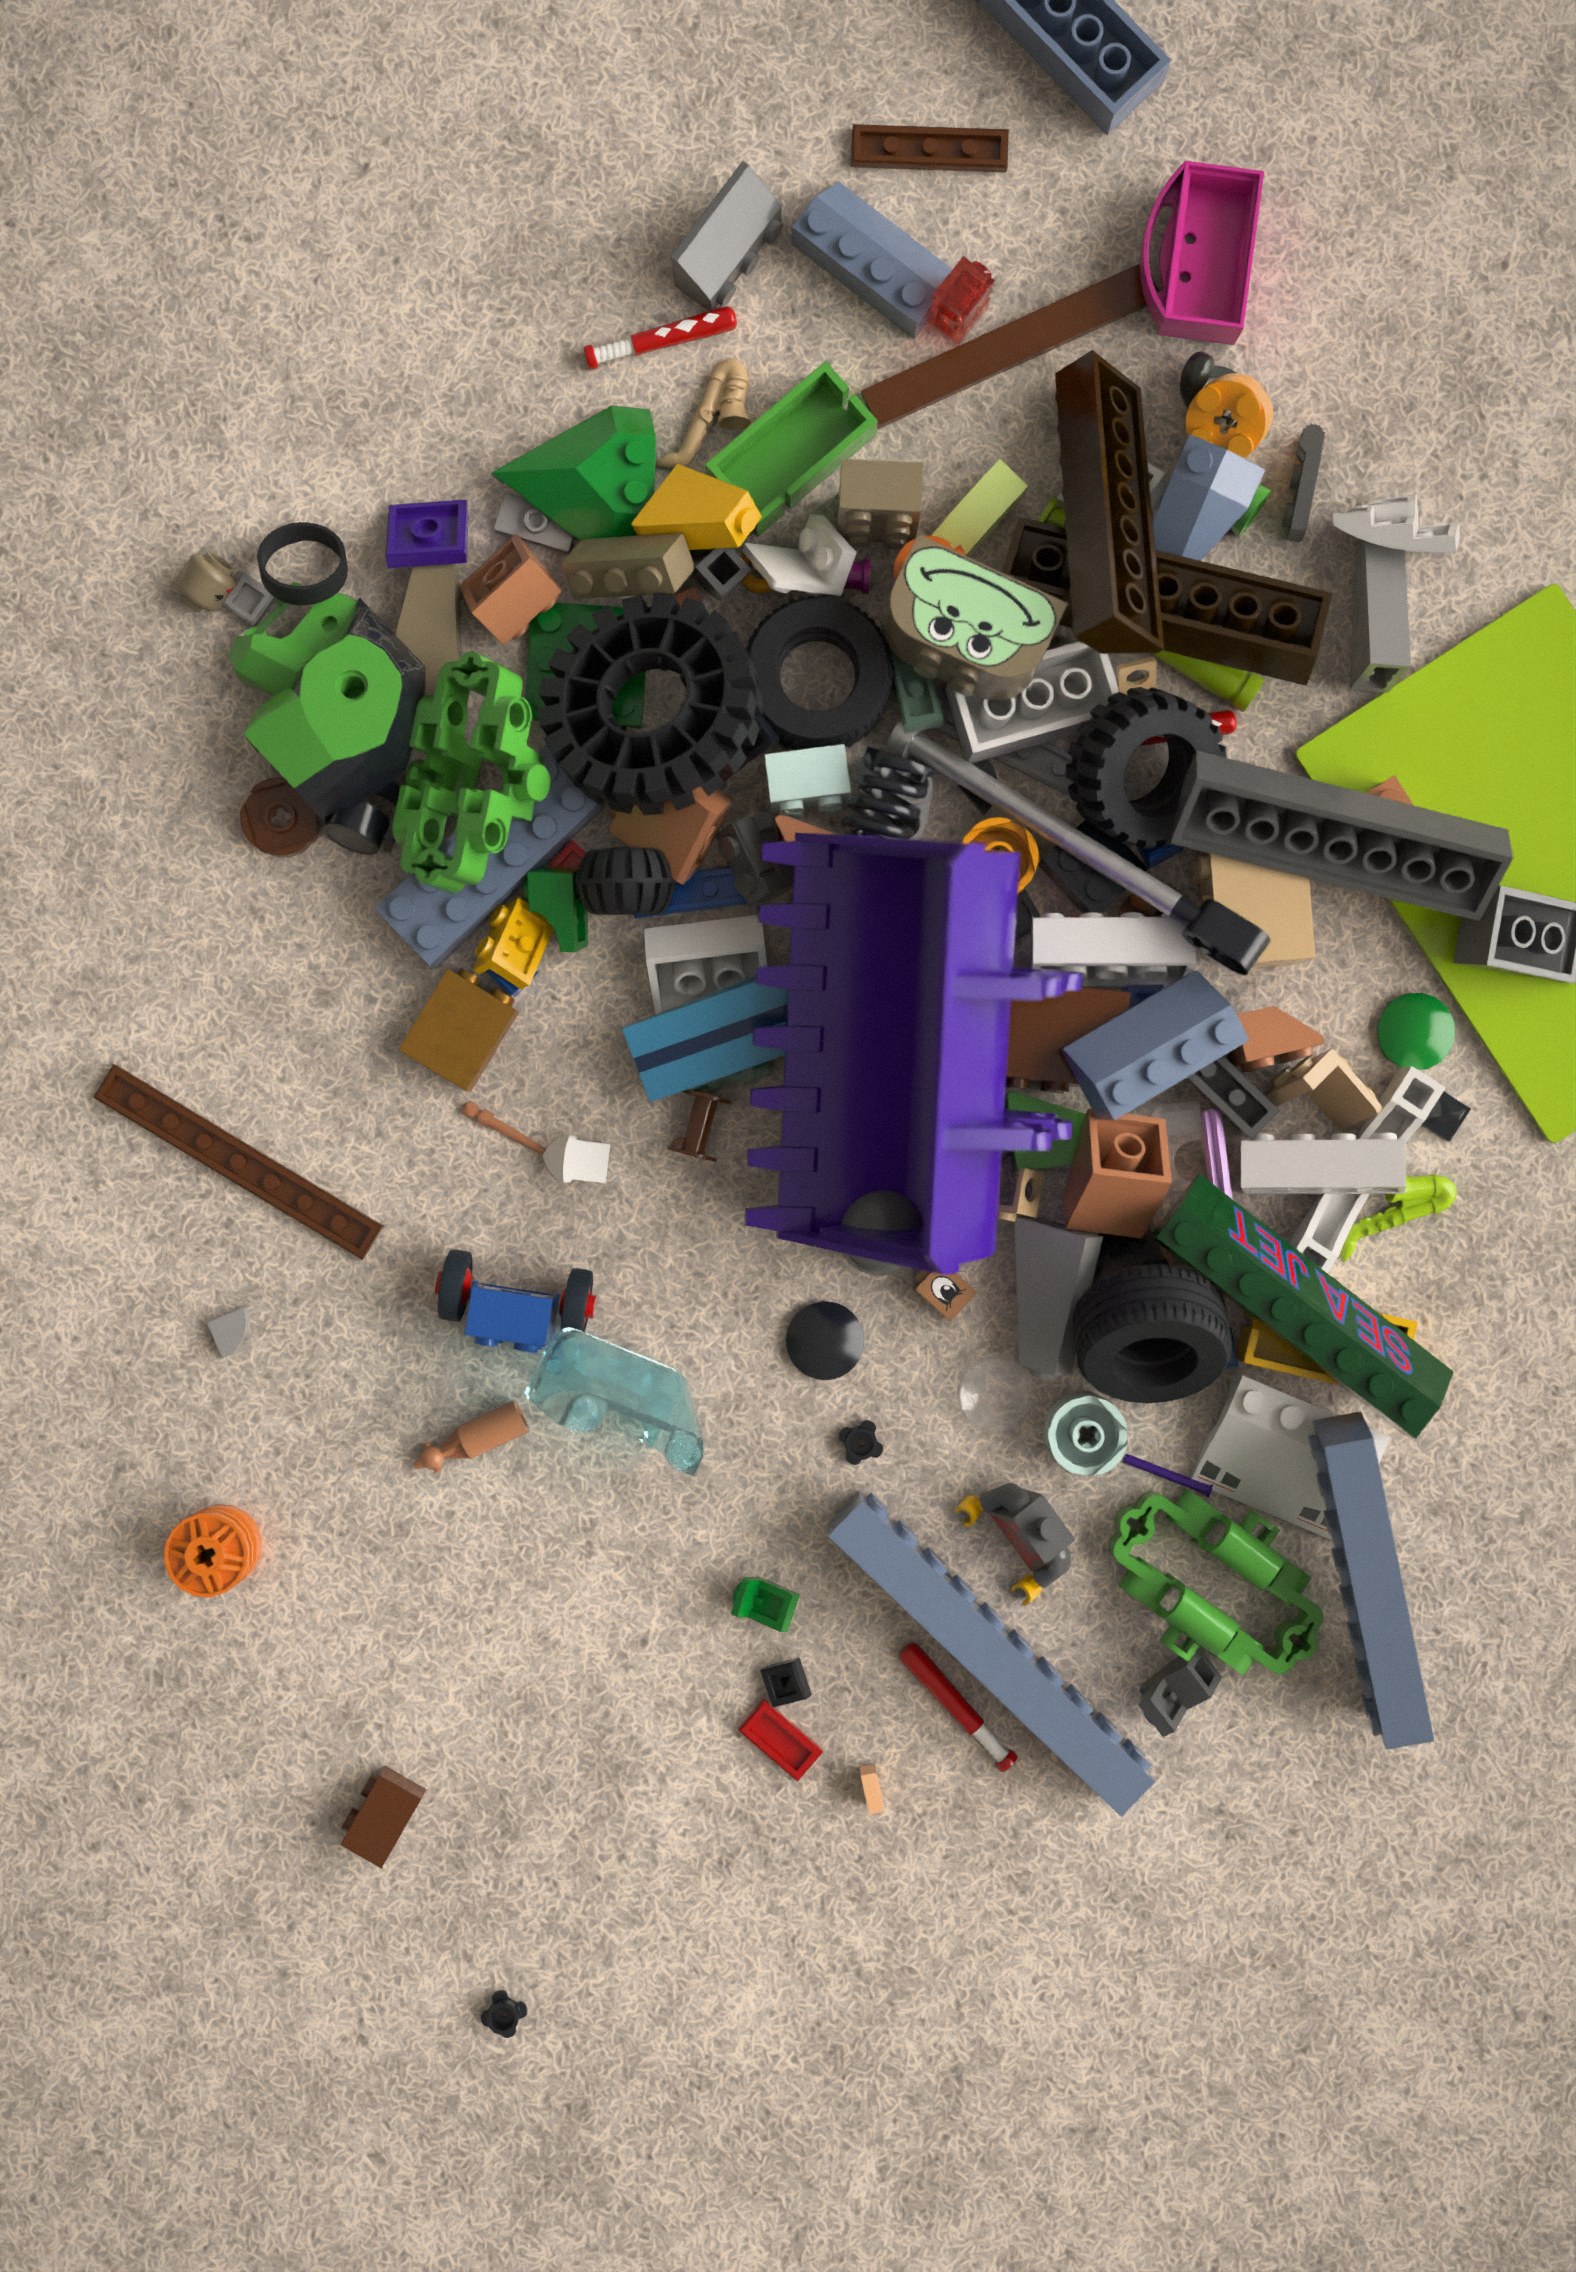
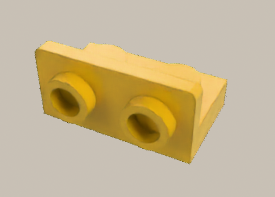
M518 897L505 906L499 905L493 911L488 922L491 925V929L475 950V956L478 958L473 971L480 975L491 969L522 990L531 984L553 932V927L541 914L529 911V904Z

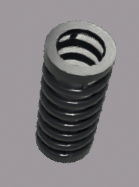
M867 746L863 757V764L867 769L880 777L859 775L856 777L855 784L861 791L874 798L854 795L849 797L848 806L868 819L844 816L840 822L841 827L853 835L885 838L881 836L884 835L897 839H910L913 835L912 828L887 814L916 819L921 811L916 805L892 793L918 799L925 798L928 789L918 782L924 783L925 777L934 776L935 770ZM895 770L910 773L913 780Z

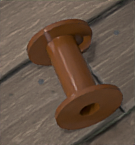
M689 1089L682 1091L683 1093L695 1096L685 1137L674 1139L670 1146L667 1147V1150L717 1162V1158L704 1154L718 1102L732 1105V1101ZM683 1143L681 1149L676 1148L679 1144Z

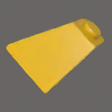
M677 464L631 525L637 535L683 532L689 550L739 548L762 516L747 490Z

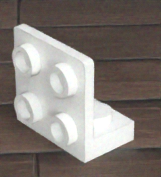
M818 514L809 515L806 527L800 534L798 549L744 543L742 552L751 561L753 568L761 573L768 582V586L773 590L781 593H789L791 590L804 591L815 597L825 596V594L841 596L857 553L826 517Z

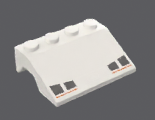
M1234 1372L1230 1380L1229 1395L1217 1424L1206 1438L1190 1478L1207 1485L1213 1484L1212 1490L1332 1540L1324 1517V1510H1326L1324 1499L1320 1495L1316 1473H1319L1316 1460L1313 1459L1308 1436L1315 1434L1313 1420L1339 1415ZM1370 1429L1374 1437L1380 1463L1390 1437Z

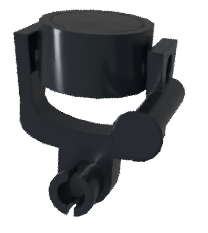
M395 778L376 794L384 797L396 807L401 786L394 783ZM364 801L321 819L316 814V824L323 827L324 834L345 849L359 854L374 855L379 851L382 841L383 851L391 853L395 844L392 832L394 818L390 824L388 817L383 812Z

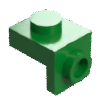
M744 1577L733 1593L732 1602L734 1605L731 1615L737 1618L748 1617L779 1632H788L800 1594L760 1577Z

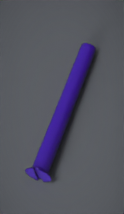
M1126 1454L1123 1462L1206 1494L1207 1498H1209L1213 1488V1484H1204L1129 1454Z

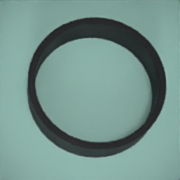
M297 522L281 526L269 533L258 549L257 561L261 581L265 589L282 602L293 605L317 604L333 597L346 582L348 566L344 545L338 535L322 525ZM300 541L322 543L332 549L341 559L332 575L319 583L307 586H293L281 583L271 577L265 570V567L270 557L277 550Z

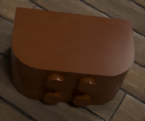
M1081 987V990L1063 991L1061 996L1043 997L1042 1000L1011 999L1006 1088L1025 1089L1029 1088V1083L1041 1084L1040 1091L1064 1093L1069 1092V1087H1080L1060 1048L1129 1009L1130 992Z

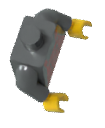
M1008 1483L981 1494L979 1498L974 1495H967L954 1510L955 1513L965 1511L970 1515L962 1523L966 1527L974 1525L983 1511L989 1513L1028 1568L1033 1572V1575H1025L1011 1588V1592L1017 1588L1025 1591L1027 1599L1021 1605H1028L1040 1595L1042 1588L1048 1587L1069 1570L1071 1555L1068 1546L1075 1539L1042 1494L1023 1489L1013 1483Z

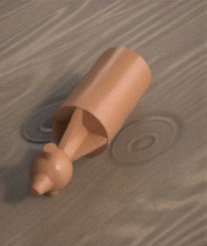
M513 1400L457 1426L440 1448L432 1446L431 1442L423 1444L424 1450L421 1453V1457L413 1465L415 1469L427 1468L433 1470L434 1474L442 1471L440 1466L445 1458L473 1459L528 1433L529 1426L516 1400Z

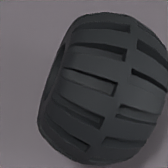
M612 847L590 850L583 856L576 876L579 899L584 908L589 913L595 915L660 914L668 908L674 896L676 881L672 878L670 864L665 854L661 850L654 848Z

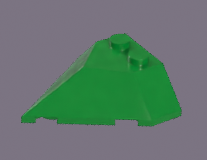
M611 405L493 471L491 475L503 485L506 483L522 495L523 500L571 537H576L580 541L593 538L637 536L631 523L654 495L656 435L650 409Z

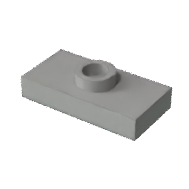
M508 492L504 493L494 526L495 532L510 537L517 533L523 541L570 554L574 542L573 537L523 500V497Z

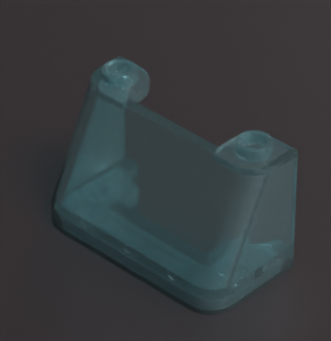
M574 1328L560 1329L552 1336L524 1396L558 1425L576 1432L584 1433L597 1427L603 1419L607 1408L637 1419L644 1427V1433L640 1441L662 1453L668 1464L676 1470L693 1477L695 1476L703 1459L705 1448L689 1383L683 1375L673 1368Z

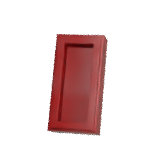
M764 1698L738 1727L740 1733L797 1782L823 1753V1749L775 1707L773 1708Z

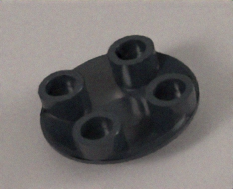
M816 1302L801 1309L791 1320L786 1334V1348L792 1363L803 1374L814 1379L832 1380L842 1377L856 1366L864 1349V1333L859 1320L848 1308L835 1302Z

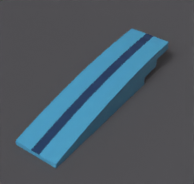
M754 976L622 1027V1032L649 1102L784 1056L785 1050L756 1046L752 1044L753 1028L786 1025L788 989L755 984Z

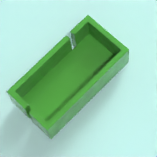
M824 361L705 464L706 475L749 492L762 516L753 529L757 537L784 515V504L790 509L837 470L841 466L842 459L852 457L876 436L878 420L855 394L848 399L849 387L827 361ZM848 403V408L846 411L844 409V406Z

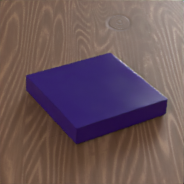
M467 500L389 505L385 555L387 567L402 568L467 563L469 518Z

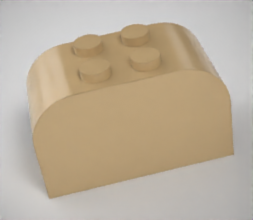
M1196 850V861H1191L1190 864L1191 882L1193 885L1198 884L1199 900H1194V903L1201 906L1205 899L1215 900L1261 928L1271 940L1252 968L1299 965L1315 958L1309 878Z

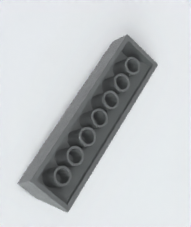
M1198 750L1195 752L1182 785L1170 836L1171 844L1480 921L1513 860L1508 829Z

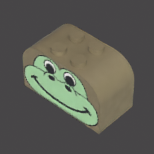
M918 534L892 588L885 618L884 632L887 643L893 653L902 661L914 666L913 670L919 675L928 679L938 677L949 682L950 687L954 691L965 696L974 694L987 700L1003 701L1016 697L1031 683L1068 603Z

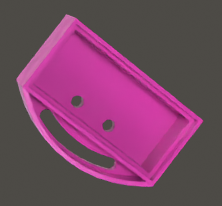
M1185 161L1169 178L1159 193L1143 233L1139 262L1143 294L1148 309L1158 326L1157 335L1235 345L1244 328L1264 171ZM1169 206L1172 208L1173 213L1162 238L1159 257L1162 291L1156 292L1149 269V246L1157 217L1163 207ZM1190 236L1195 242L1188 244L1185 241V237ZM1187 275L1189 282H1182L1179 276Z

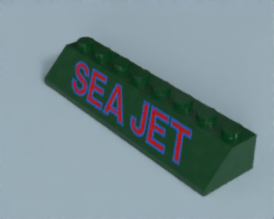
M1200 1173L1197 1174L1149 1236L1191 1270L1208 1279L1223 1295L1403 1435L1416 1439L1440 1409L1453 1376V1370Z

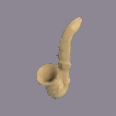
M727 358L716 365L709 376V383L701 404L696 409L679 452H673L660 458L657 461V467L674 468L677 464L682 466L688 465L695 457V453L702 447V441L707 436L706 430L713 424L716 413H720L717 425L722 429H745L750 426L751 421L745 408L747 388L749 386L748 370L741 361L735 358Z

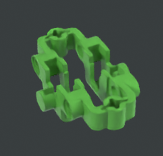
M474 651L466 652L458 661H450L444 664L438 674L435 694L422 697L418 703L409 747L425 753V760H414L408 766L406 771L407 785H401L392 829L396 843L403 847L400 864L404 872L415 875L416 879L423 884L450 894L458 893L465 885H476L482 880L489 853H498L506 845L511 820L531 822L535 801L545 799L550 790L551 782L549 772L543 766V756L526 745L532 713L528 701L521 697L522 678L503 665ZM471 690L485 697V700L482 702L477 726L472 731L470 745L465 743L464 733L468 715L467 703ZM483 759L500 768L503 776V786L500 792L492 789H485L484 792L477 789ZM447 816L458 818L455 833L456 845L453 856L438 851V845L444 836Z
M1186 1488L1175 1504L1155 1491H1148L1143 1493L1134 1505H1126L1116 1513L1114 1518L1116 1531L1109 1540L1108 1550L1119 1563L1129 1569L1118 1586L1170 1624L1159 1641L1189 1662L1199 1646H1201L1242 1675H1245L1255 1660L1272 1672L1283 1674L1288 1672L1297 1660L1308 1659L1315 1653L1318 1647V1639L1315 1633L1323 1622V1613L1317 1605L1301 1595L1312 1578L1269 1547L1280 1530L1262 1516L1250 1509L1240 1525H1238ZM1159 1509L1167 1513L1166 1518L1191 1535L1193 1537L1191 1541L1261 1591L1267 1589L1291 1607L1296 1605L1300 1608L1299 1613L1294 1619L1284 1620L1276 1627L1274 1632L1276 1645L1270 1653L1263 1650L1264 1645L1240 1629L1237 1621L1206 1601L1170 1573L1164 1575L1139 1556L1135 1559L1129 1554L1134 1544H1143L1152 1538L1155 1532L1153 1517ZM1130 1517L1136 1520L1139 1518V1523L1143 1525L1140 1531L1134 1529L1130 1531V1526L1126 1524ZM1219 1521L1226 1526V1531L1217 1544L1211 1545L1204 1539L1215 1523ZM1259 1523L1264 1527L1255 1537L1251 1532ZM1171 1586L1180 1591V1597L1176 1605L1167 1611L1159 1604ZM1183 1633L1187 1637L1179 1647L1175 1644V1641ZM1291 1634L1299 1635L1303 1639L1299 1646L1289 1640Z

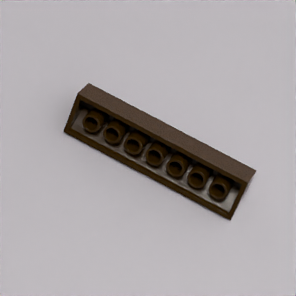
M1091 350L1055 373V400L1058 409L1057 431L1060 437L1061 451L1059 461L1062 467V496L1065 506L1064 528L1067 534L1068 547L1066 558L1069 566V596L1072 603L1073 616L1072 632L1079 642L1086 644L1099 654L1159 653L1164 650L1141 388L1095 351Z
M1019 517L1002 573L1068 603L1058 625L1072 628L1073 616L1072 603L1069 596L1070 575L1066 558L1068 547L1065 528ZM1155 550L1164 641L1163 651L1307 686L1318 657L1333 593Z

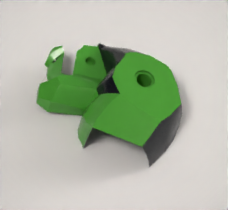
M293 582L290 585L300 586L301 584ZM336 593L333 597L314 604L292 633L282 639L266 634V629L291 605L277 599V607L256 627L253 626L246 629L236 637L228 654L239 681L272 696V698L257 708L249 720L243 735L259 754L260 751L294 787L320 819L360 803L380 792L406 770L413 749L409 747L416 709L419 701L424 697L425 665L361 598L356 600L341 593Z

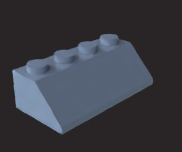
M841 182L816 195L792 226V245L913 339L918 336L962 279L961 275Z
M1194 970L1060 1048L1096 1118L1100 1120H1116L1248 1042L1249 1038L1232 1005L1198 970Z

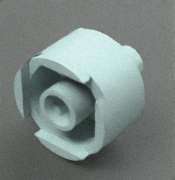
M1084 1391L1071 1393L1056 1401L1046 1415L1043 1425L1046 1447L1053 1458L1067 1471L1078 1475H1100L1113 1469L1123 1458L1127 1447L1126 1421L1121 1412L1103 1397ZM1093 1425L1089 1431L1093 1436L1091 1440L1086 1441L1081 1438L1077 1441L1080 1437L1079 1428L1082 1426L1090 1428Z

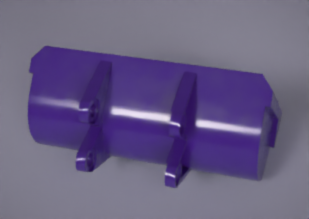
M795 833V841L761 843V860L793 866L792 903L759 905L758 922L789 927L791 930L789 964L756 967L755 984L788 989L786 1025L753 1028V1045L785 1050L783 1085L750 1089V1105L782 1111L780 1145L749 1148L747 1152L748 1166L779 1171L778 1205L745 1208L744 1224L746 1226L776 1231L777 1239L941 1275L960 1272L961 1263L984 1259L995 1254L1002 1150L1051 1149L1052 1140L1071 1139L1072 1121L1057 1118V1114L1004 1109L1011 999L1042 1000L1043 997L1061 996L1063 991L1081 990L1082 973L1013 967L1020 853L984 850L985 844L816 833ZM889 1190L904 1195L916 1206L921 1215L923 1226L906 1230H876L845 1224L841 1225V1222L849 1207L857 1199L874 1191Z

